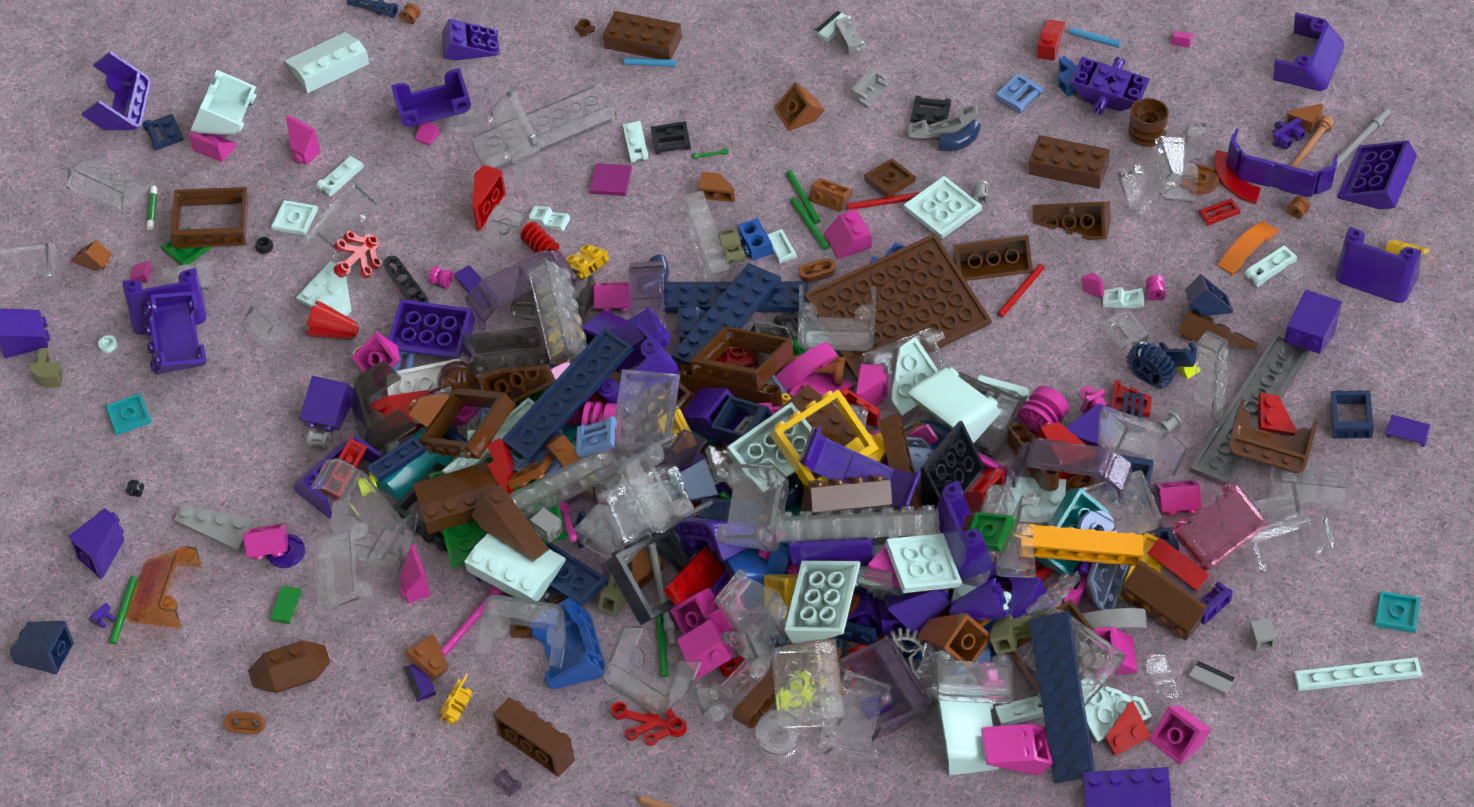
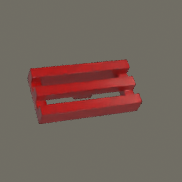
M1230 198L1199 210V215L1202 216L1203 221L1209 226L1238 215L1241 210L1234 200ZM1232 205L1231 207L1223 209V207ZM1215 210H1216V212H1215V213H1212V214H1209V215H1206V214H1207V213H1209V212H1212V211H1215Z

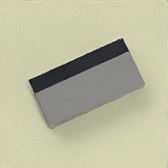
M1200 661L1196 663L1188 679L1226 696L1235 681V677Z

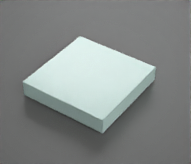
M284 200L271 229L306 236L317 213L318 206Z

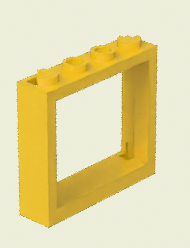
M839 389L834 393L832 391L827 392L818 403L816 401L811 402L805 407L807 410L804 412H795L789 417L790 421L786 423L781 421L774 426L775 430L770 435L804 485L809 484L808 481L816 479L809 469L799 462L800 456L784 432L833 401L865 446V449L859 453L870 457L879 449ZM822 476L817 479L824 481L825 483L828 482V479Z

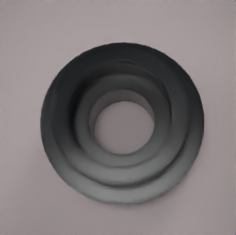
M260 237L255 244L256 251L261 254L271 252L274 247L272 240L268 237Z

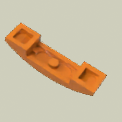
M1265 221L1254 225L1230 247L1218 266L1233 275L1265 241L1268 242L1279 230Z

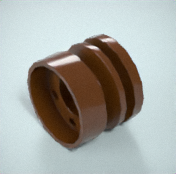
M1144 98L1133 103L1130 110L1128 134L1134 143L1144 147H1152L1164 141L1169 117V110L1166 104L1154 98Z
M463 361L447 363L438 374L437 384L441 394L447 393L450 395L454 388H460L461 386L464 389L481 390L480 382L474 369Z

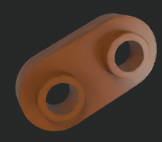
M829 258L803 264L799 269L800 279L813 282L830 277L836 272V265Z
M233 711L225 717L224 725L228 731L233 733L258 734L264 730L266 720L259 713ZM234 718L239 720V724L234 722ZM254 720H257L259 722L258 726L254 725Z

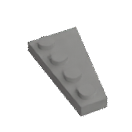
M182 504L174 518L176 524L219 542V544L227 546L240 553L244 544L243 534L247 529H251L254 523L253 519Z

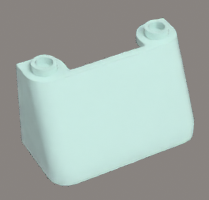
M216 70L190 131L199 134L222 135L241 133L244 123L241 121L249 103L253 104L256 94H254L256 86Z
M952 367L949 369L943 368L912 387L907 393L922 411L929 412L951 429L959 421H963L973 443L1001 413L997 407L998 403L991 396L986 398L958 377L959 373Z
M937 689L938 710L942 721L949 776L999 769V767L986 765L981 734L982 727L993 726L990 710H993L992 697L988 698L985 693L965 690Z

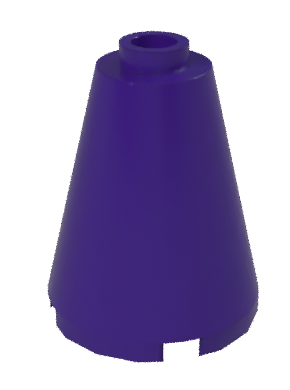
M996 578L990 579L955 600L949 608L950 615L966 613L975 621L1008 617L1009 611L1008 609L1004 610L1003 606L1007 602L1000 583H995Z
M866 588L859 589L856 593L860 597L859 605L847 621L874 628L877 637H879L882 632V623L877 597L873 598V594L867 593Z

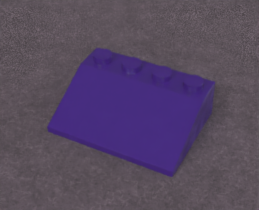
M1409 140L1360 145L1337 198L1379 210L1396 208L1417 157Z
M400 299L388 340L396 344L401 352L459 359L471 337L476 319L470 308Z

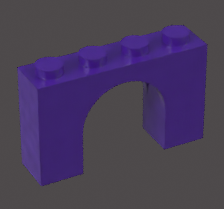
M993 563L994 569L962 581V584L978 587L988 580L996 578L995 583L999 582L1000 585L1011 586L1012 597L1007 606L1009 607V614H1012L1013 619L1031 615L1046 593V589L1039 577L1034 575L1031 577L1020 570L1009 569L1003 564Z

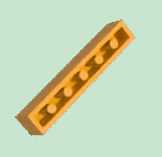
M1022 524L1019 533V556L1136 566L1139 560L1143 558V535L1116 533L1114 531H1096L1094 529L1082 530L1072 527L1059 528L1055 526Z

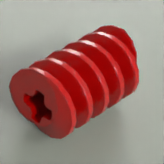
M529 222L522 228L520 233L521 240L541 259H548L558 252L559 244L536 222Z

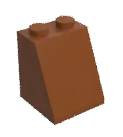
M966 613L928 619L917 635L942 658L969 670L990 641V633Z

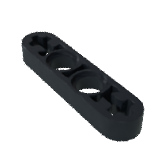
M388 256L384 260L385 270L404 297L411 301H417V298H419L421 302L429 303L428 297L397 256ZM390 263H393V264L396 265V269H397L396 271L394 270V268H393L391 265H389ZM399 275L407 276L404 281L397 280ZM411 287L416 288V292L413 294L406 292Z

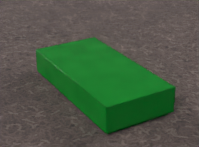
M282 586L270 617L272 622L291 623L302 593L301 589Z

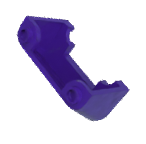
M1349 227L1336 271L1338 283L1396 303L1405 302L1418 280L1422 251L1412 247H1405L1396 255L1363 244L1365 239L1364 233L1361 230Z
M196 268L182 271L179 274L178 283L142 289V285L138 280L122 281L132 327L136 334H145L146 320L142 317V307L145 306V302L152 294L195 291L198 307L194 314L195 325L201 324L206 320L205 298Z
M955 481L944 487L932 520V526L936 534H944L961 581L995 567L981 532L977 529L963 532L961 529L965 526L964 519L966 515H971L959 481Z
M683 516L675 520V528L686 555L689 556L697 553L696 550L709 545L710 550L716 549L719 552L718 559L724 561L757 544L758 539L761 538L760 527L751 521Z

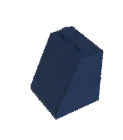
M66 621L27 622L24 629L20 631L17 642L11 647L10 655L14 664L57 675L74 641Z

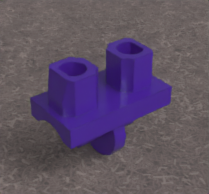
M1298 117L1290 123L1277 121L1274 124L1275 129L1272 131L1274 142L1272 145L1275 147L1280 145L1284 149H1288L1293 144L1291 137L1298 141L1305 138V130L1301 127V120Z

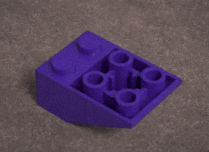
M448 19L442 31L444 58L457 61L500 55L498 30Z

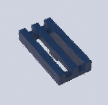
M1124 392L1121 431L1141 433L1144 394ZM1128 397H1132L1129 428H1126ZM1136 398H1140L1137 429L1133 428Z

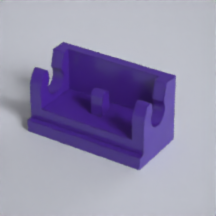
M1391 415L1386 430V437L1394 436L1420 443L1421 447H1425L1430 433V424Z
M1216 582L1212 591L1200 600L1207 606L1201 621L1204 625L1232 601L1233 590L1228 589L1220 582Z
M878 600L884 637L886 635L891 637L890 633L892 630L898 635L899 628H902L903 633H906L905 626L887 609L885 601Z

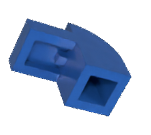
M1064 55L1059 58V70L1062 73L1058 75V87L1069 97L1077 92L1070 84V81L1078 65L1075 66L1074 62Z

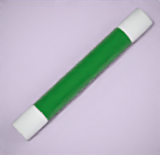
M156 186L150 187L147 230H154L157 199Z

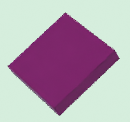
M596 163L590 194L626 196L632 166Z

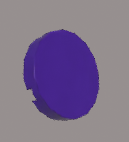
M287 534L288 550L283 552L284 555L272 557V554H268L269 562L278 568H290L297 565L305 555V546L301 538L296 535Z

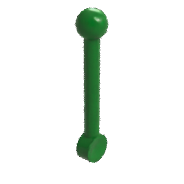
M724 148L722 151L693 153L691 157L692 159H697L698 157L719 154L727 155L729 150Z

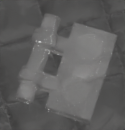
M987 391L986 395L984 396L986 398H988L989 396L993 398L994 393L992 391ZM1000 394L998 399H993L997 401V407L1001 413L988 428L1003 434L1018 405V400Z

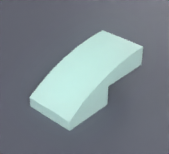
M534 206L527 220L529 222H536L537 225L563 232L570 217L567 213L552 212L550 207Z
M1122 287L1104 290V307H1144V291L1142 288L1124 291Z

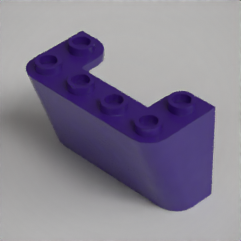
M460 68L449 70L445 73V84L412 93L409 85L406 83L391 85L394 102L402 124L406 127H411L467 112L471 108V103Z
M195 291L152 294L145 302V306L142 307V317L146 320L144 327L145 335L149 338L147 349L152 357L150 368L151 371H155L156 375L204 366L207 362L204 344L199 345L194 319V314L198 309Z

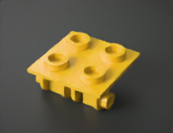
M587 244L582 246L577 253L568 256L561 265L578 271L576 274L578 279H586L591 275V272H595V269L598 270L607 264L609 260L607 253L609 252Z
M466 674L463 680L458 679L439 712L442 714L439 721L445 718L447 719L446 722L450 725L458 722L460 715L464 711L463 708H466L467 703L472 697L470 689L461 688L468 674Z

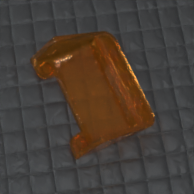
M183 546L148 559L143 564L126 613V618L129 622L181 629L182 625L177 613V601L172 596H166L176 565L202 567L197 547Z

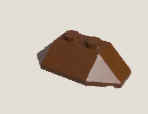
M302 640L263 653L250 667L248 672L253 687L278 693L315 681L330 664V659L325 645Z

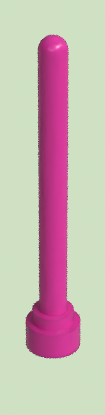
M559 501V509L569 540L575 542L577 536L569 518L570 507L567 502Z
M493 585L490 586L487 597L442 647L441 651L444 656L450 652L495 598L502 597L506 592Z

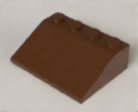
M488 461L413 483L428 534L474 521L472 513L483 496L497 487L488 467Z

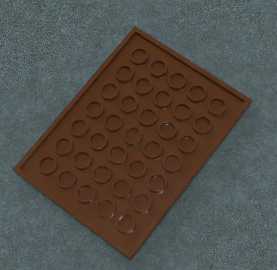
M935 233L804 293L805 300L841 357H846V365L857 383L861 364L884 365V373L895 370L898 349L915 337L928 354L984 328L992 322Z

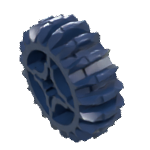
M1141 341L1134 345L1126 356V362L1129 364L1128 368L1132 370V374H1135L1138 379L1153 387L1157 386L1160 389L1166 387L1176 375V367L1174 366V361L1170 359L1171 356H1168L1166 351L1161 350L1160 346L1157 347L1154 343L1150 344L1148 341L1145 343Z

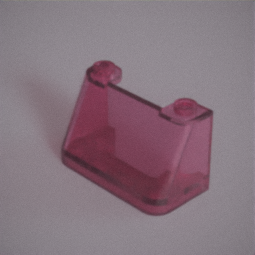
M1229 482L1224 485L1219 498L1192 518L1184 519L1182 517L1173 523L1174 527L1170 529L1191 560L1204 571L1216 566L1269 526L1267 519L1236 482Z

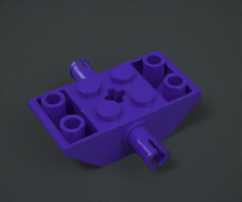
M1081 57L1070 84L1084 101L1095 104L1092 109L1095 114L1100 109L1098 115H1102L1105 108L1118 111L1130 109L1133 103L1142 99L1150 78L1122 70L1125 65V59L1121 58L1118 63L1120 57L1114 59L1112 66Z

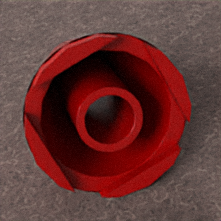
M315 301L317 306L313 305L306 324L310 328L309 331L305 330L306 336L352 340L353 337H357L359 327L356 321L321 301Z

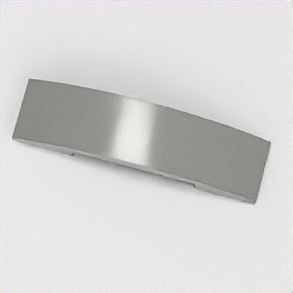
M977 103L959 108L958 116L928 125L926 120L910 124L908 135L912 138L929 139L940 137L941 133H954L975 119L978 115Z
M1117 608L1083 613V616L1092 628L1114 627L1118 630L1126 629L1127 632L1147 629L1145 609ZM1071 617L1074 639L1085 638V634Z

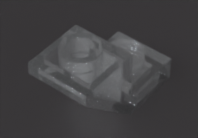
M1162 653L1146 657L1148 675L1158 701L1179 697L1175 677L1170 674L1167 655Z

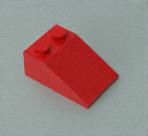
M484 164L474 175L472 209L478 231H481L506 195L502 170Z
M429 390L390 395L370 404L379 430L386 441L390 439L399 440L424 427L422 423L408 414L410 411L408 406L413 399L417 401L419 397L431 396Z

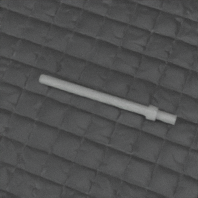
M1386 108L1380 115H1376L1371 120V124L1337 157V167L1376 128H1380L1383 125L1384 120L1391 114L1390 109Z
M654 543L648 546L661 605L668 601L663 591L665 586L656 544ZM669 610L663 614L664 632L667 633L669 646L677 645L674 632L676 627Z

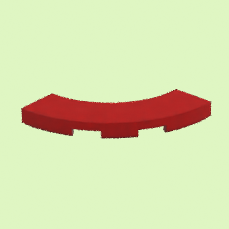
M1216 150L1214 167L1223 187L1228 189L1237 198L1257 204L1261 187L1254 186L1237 178L1236 172L1234 173L1226 164L1228 152Z

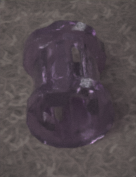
M506 769L500 771L494 779L495 785L502 787L509 797L521 788V782L514 780Z

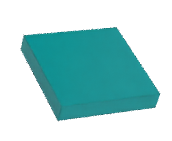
M141 393L105 405L116 435L152 423Z
M1380 591L1374 627L1416 633L1421 597Z

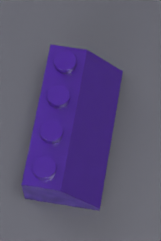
M649 306L610 330L634 349L614 372L623 374L646 359L641 352V345L646 339L636 327L637 323L656 339L663 348L669 345L671 335Z
M874 536L793 539L789 543L792 565H798L799 569L802 561H859L860 566H868L875 557Z
M1168 767L1083 772L1086 807H1171Z

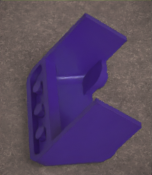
M1296 12L1293 33L1319 40L1312 57L1300 55L1295 58L1294 63L1276 59L1273 80L1316 91L1326 90L1344 50V41L1325 19Z
M110 51L96 61L93 67L107 75V87L115 92L113 106L111 108L98 100L83 111L81 115L104 130H136L143 122L151 81L146 74Z
M639 323L636 324V327L646 339L641 345V352L646 359L619 385L613 379L608 378L596 391L606 403L621 404L623 419L625 420L633 418L679 373V368L675 361Z
M358 437L352 438L367 446L363 459L370 464L382 457L379 451L363 439ZM349 440L336 446L294 483L296 493L329 519L333 516L328 499L317 490L326 481Z

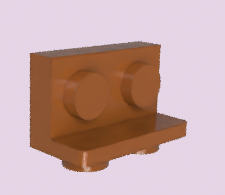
M820 178L811 185L809 201L841 212L844 201L852 196L853 189Z

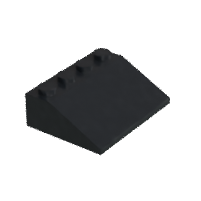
M959 421L921 467V502L929 517H934L945 486L959 481L965 495L986 469L963 421Z

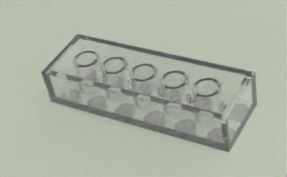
M543 258L528 268L549 360L556 365L567 361L571 364L587 347L586 335L583 331L582 319L578 311L579 306L576 302L575 290L570 279L571 274L568 269Z

